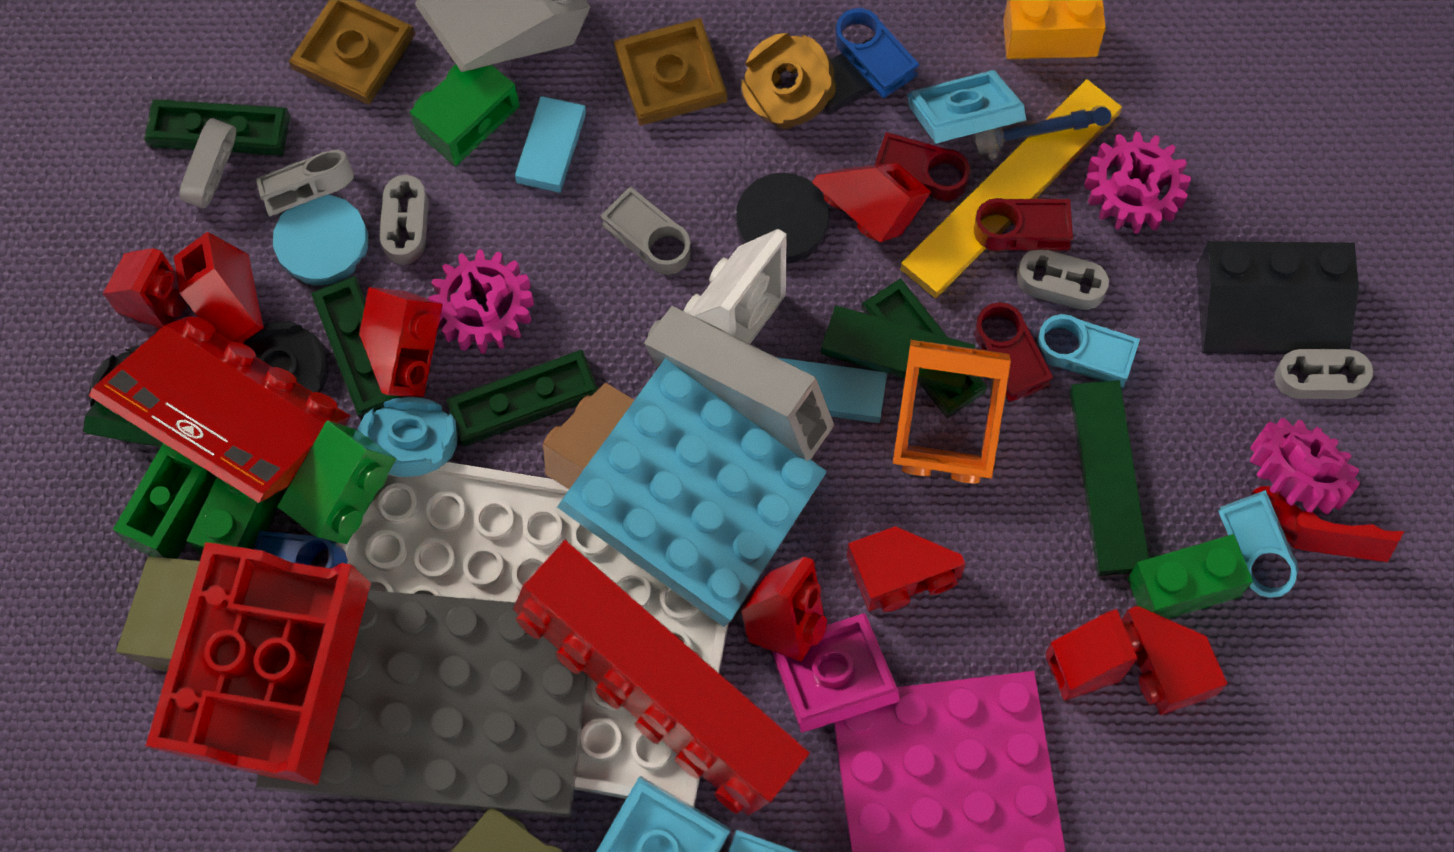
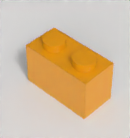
M1007 0L1003 19L1006 59L1097 57L1105 31L1103 0Z

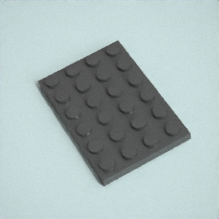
M369 590L318 786L258 775L256 787L266 791L480 810L495 808L503 812L571 818L588 675L583 671L579 674L570 671L558 660L555 655L558 649L542 636L537 640L525 632L516 621L518 614L512 610L515 602Z

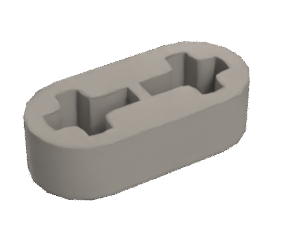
M210 118L200 134L180 187L179 195L181 201L205 209L210 204L235 142V126L214 118Z
M400 175L391 179L384 188L382 199L380 242L388 259L400 265L412 264L419 260L426 247L428 197L421 181L410 175ZM404 192H412L414 198L409 199L407 212H402L398 200L403 199ZM406 227L411 240L406 241L405 248L398 249L395 242L401 238V228Z
M1050 250L1029 251L1021 259L1017 271V282L1024 293L1035 298L1080 310L1096 308L1102 303L1109 287L1108 275L1100 265ZM1036 265L1045 267V276L1042 281L1033 279V271L1036 269ZM1083 278L1092 280V288L1089 294L1080 292V283Z
M1298 349L1290 351L1283 357L1275 370L1274 380L1281 393L1291 398L1350 399L1360 395L1373 377V367L1364 354L1355 350ZM1294 365L1300 366L1301 373L1311 374L1308 375L1304 383H1299L1296 375L1288 374ZM1343 365L1348 366L1351 374H1358L1353 383H1347L1345 375L1337 374Z

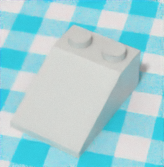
M777 229L738 246L729 260L724 257L716 264L709 278L710 285L701 296L695 294L683 311L751 344L786 296L787 234Z

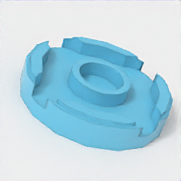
M328 194L286 210L280 216L273 231V249L282 268L290 276L301 279L303 283L312 286L332 285L349 277L357 269L356 265L360 262L362 256L364 259L368 250V231L359 211L345 199Z
M403 397L384 402V408L377 410L375 413L371 409L366 413L358 427V431L397 458L388 475L398 477L421 476L437 470L452 458L457 447L455 419L451 414L448 416L443 412L441 405L428 399Z

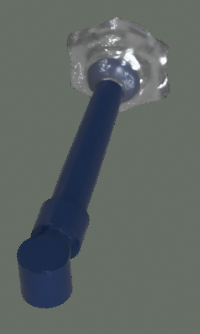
M1097 105L1090 111L1083 109L1073 111L1070 115L1002 130L1001 127L975 133L978 155L987 153L989 160L996 159L997 153L1002 149L1004 141L1072 128L1073 130L1088 128V125L1092 124L1104 126L1110 122L1112 115L1108 108Z

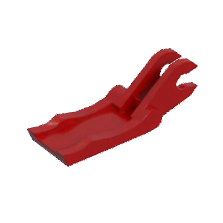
M1260 486L1251 493V495L1266 490L1287 542L1296 549L1388 563L1404 531L1382 530L1374 524L1350 526L1322 520L1313 512L1302 511L1295 504L1291 506L1287 503L1286 498L1280 495V492L1272 493L1270 491L1271 486Z

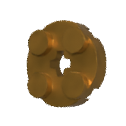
M788 33L773 35L753 49L745 64L748 69L745 73V81L742 79V92L747 104L761 119L775 124L781 129H790L795 125L803 124L814 118L822 111L827 102L834 97L836 92L834 68L829 56L814 39L802 35L803 37L790 36ZM788 71L792 75L798 72V78L795 80L796 83L793 87L778 89V86L783 82L780 76L783 72Z

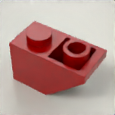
M897 162L838 169L816 175L812 181L824 193V199L827 203L836 209L845 211L857 222V228L862 234L879 242L901 236L931 194L929 189Z
M207 231L173 256L181 296L198 318L210 322L215 327V332L231 342L243 343L264 328L248 253Z
M154 248L124 253L102 293L117 313L159 329L173 322L174 318H178L183 313L187 304L179 292L175 270L163 252Z
M368 288L359 335L381 393L392 396L424 397L443 303L406 291Z
M896 526L848 543L846 557L868 612L880 607L883 612L897 610L911 602L910 596L927 590L930 595L946 592L958 584L957 579L962 577L966 564L962 554Z
M802 557L764 576L741 610L748 642L801 662L811 646L817 645L822 640L827 627V618L823 613L820 597L821 586L817 581L813 559Z
M1139 606L1129 608L1126 611L1122 622L1129 621L1139 642V651L1136 652L1138 657L1136 661L1142 672L1138 677L1139 685L1146 701L1150 705L1156 704L1160 716L1217 696L1228 684L1205 635Z
M1117 609L1106 612L1052 641L1045 653V657L1063 701L1121 682L1138 658L1136 652L1139 651V642L1133 626L1129 621L1122 622Z

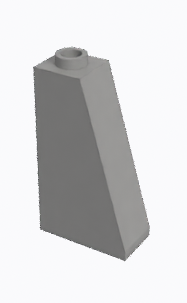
M671 306L664 317L656 321L651 327L644 345L656 368L666 358L755 425L765 430L770 436L800 458L809 461L835 426L816 377L674 306Z

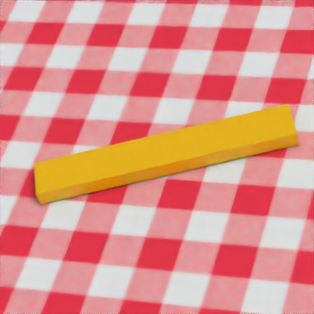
M1086 79L1047 119L1070 115L1073 111L1083 109L1090 111L1095 106L1102 105L1111 112L1110 122L1104 126L1092 124L1084 129L1073 130L1072 128L1028 137L901 262L900 270L936 299L986 249L975 239L973 231L977 209L980 205L994 198L1036 199L1120 115L1122 106ZM1001 215L988 216L982 220V225L986 230L995 234H1001L1012 223L1010 219Z

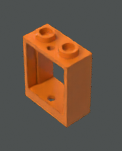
M911 340L892 464L902 465V472L917 476H930L931 470L950 472L951 479L963 483L977 484L980 483L981 477L992 479L1011 363L1010 355ZM919 368L993 378L981 455L908 445Z

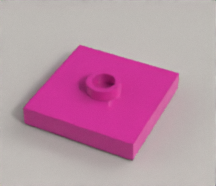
M865 613L827 625L822 640L817 645L811 646L801 662L771 651L801 733L900 701L897 686Z

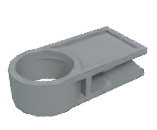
M330 150L255 179L261 200H264L270 217L346 187L354 179V172L344 151Z
M631 186L600 216L604 221L601 224L602 227L647 263L652 270L660 274L670 275L680 272L689 263L691 258V242L685 229L676 224ZM663 237H675L685 245V249L680 256L668 261L654 257L650 252V248L655 241Z

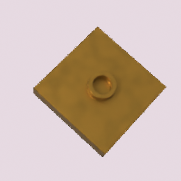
M329 0L290 58L289 64L292 70L370 105L414 38L415 31L412 25L357 0Z
M701 18L614 41L615 52L639 126L727 102V93Z

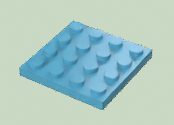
M665 358L565 494L557 508L725 627L732 620L827 471L811 459L806 461L770 436L765 430L751 422Z

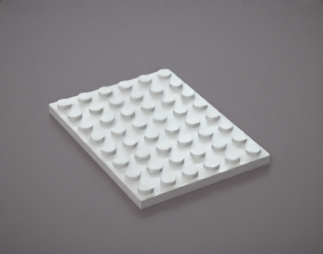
M446 462L439 469L421 476L398 477L388 475L385 484L377 492L364 514L359 529L352 535L348 544L336 542L346 552L347 564H352L371 582L370 590L516 602L523 584L566 539L718 673L720 672L728 624L725 627L721 626L558 509V504L569 489L553 479ZM588 676L574 790L627 799L637 779L642 776L695 807L700 778L696 779L687 774L674 760L677 753L662 740L659 744H656L646 738L634 724L637 718L623 706L615 709L606 703L595 691V687L598 684Z

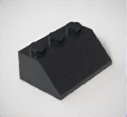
M1207 242L1197 263L1202 353L1287 354L1292 350L1351 348L1359 291L1355 243Z

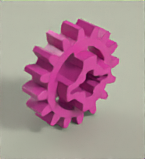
M1135 132L1132 142H1127L1121 134L1116 135L1113 148L1106 143H1102L1097 157L1092 156L1087 169L1089 173L1084 183V188L1092 190L1088 204L1089 206L1101 204L1102 207L1098 218L1104 220L1112 215L1116 218L1115 229L1120 230L1124 223L1128 222L1132 223L1134 233L1140 232L1143 223H1148L1149 227L1156 231L1160 227L1162 218L1169 222L1175 219L1178 208H1183L1188 194L1185 191H1187L1191 182L1190 176L1183 175L1187 162L1185 159L1175 161L1172 159L1176 149L1174 145H1170L1164 150L1158 147L1160 137L1157 135L1149 143L1143 142L1140 132ZM1116 165V172L1112 174L1111 179L1107 180V172L1112 166ZM1167 185V194L1159 201L1158 195L1162 187Z
M477 250L475 260L468 261L463 253L459 254L458 261L460 266L453 268L448 264H444L442 269L446 279H433L431 282L437 295L429 296L428 299L443 303L438 328H443L441 331L447 342L458 337L460 349L466 351L472 342L477 343L481 354L486 353L488 343L493 341L500 350L504 349L505 342L503 337L509 334L511 337L519 339L521 334L517 325L518 322L523 324H530L531 322L529 310L526 309L534 306L532 292L528 291L531 288L527 274L520 275L519 264L515 260L504 266L505 262L501 252L497 251L491 260H486L483 250ZM475 291H478L481 298L485 299L488 312H485L482 305L478 304ZM509 309L508 312L503 316L504 311Z
M1281 418L1277 424L1271 421L1268 422L1250 447L1254 451L1250 462L1261 467L1256 474L1258 478L1269 479L1273 483L1270 487L1272 493L1280 492V495L1285 497L1287 503L1291 506L1296 501L1302 502L1307 512L1311 513L1316 506L1324 514H1329L1333 508L1337 510L1342 509L1360 484L1355 479L1359 469L1347 464L1352 457L1351 454L1339 452L1336 448L1339 442L1337 439H1329V436L1324 434L1319 427H1316L1313 431L1308 430L1302 420H1297L1294 426L1285 418Z

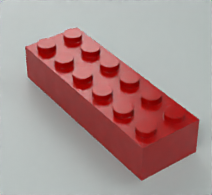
M566 539L523 584L512 609L518 614L516 621L519 626L537 640L542 636L558 649L555 655L566 668L575 674L583 671L598 684L595 687V691L606 703L615 709L623 706L637 718L634 724L646 738L656 744H659L662 740L677 753L674 758L676 763L693 778L699 779L702 775L717 789L714 793L715 797L733 813L739 814L742 810L749 816L769 804L810 754L809 751Z

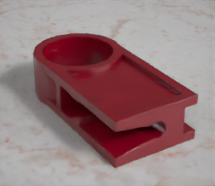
M885 132L875 165L899 163L931 191L929 197L937 200L950 201L957 199L964 193L968 185L970 166L968 160L961 153L953 149H946ZM950 164L962 173L963 179L956 185L941 186L930 178L929 171L936 165Z
M989 199L977 209L973 230L975 239L983 247L995 251L1070 250V240H1073L1070 199ZM992 215L1005 216L1012 221L1015 229L1006 234H995L986 230L982 225V220Z
M1002 302L992 303L983 308L977 317L974 332L975 339L981 350L1010 355L1011 363L1005 394L1008 403L1050 387L1049 381L1053 379V376L1019 310L1008 303ZM990 317H1005L1015 325L1017 334L1009 341H994L983 332L982 323Z

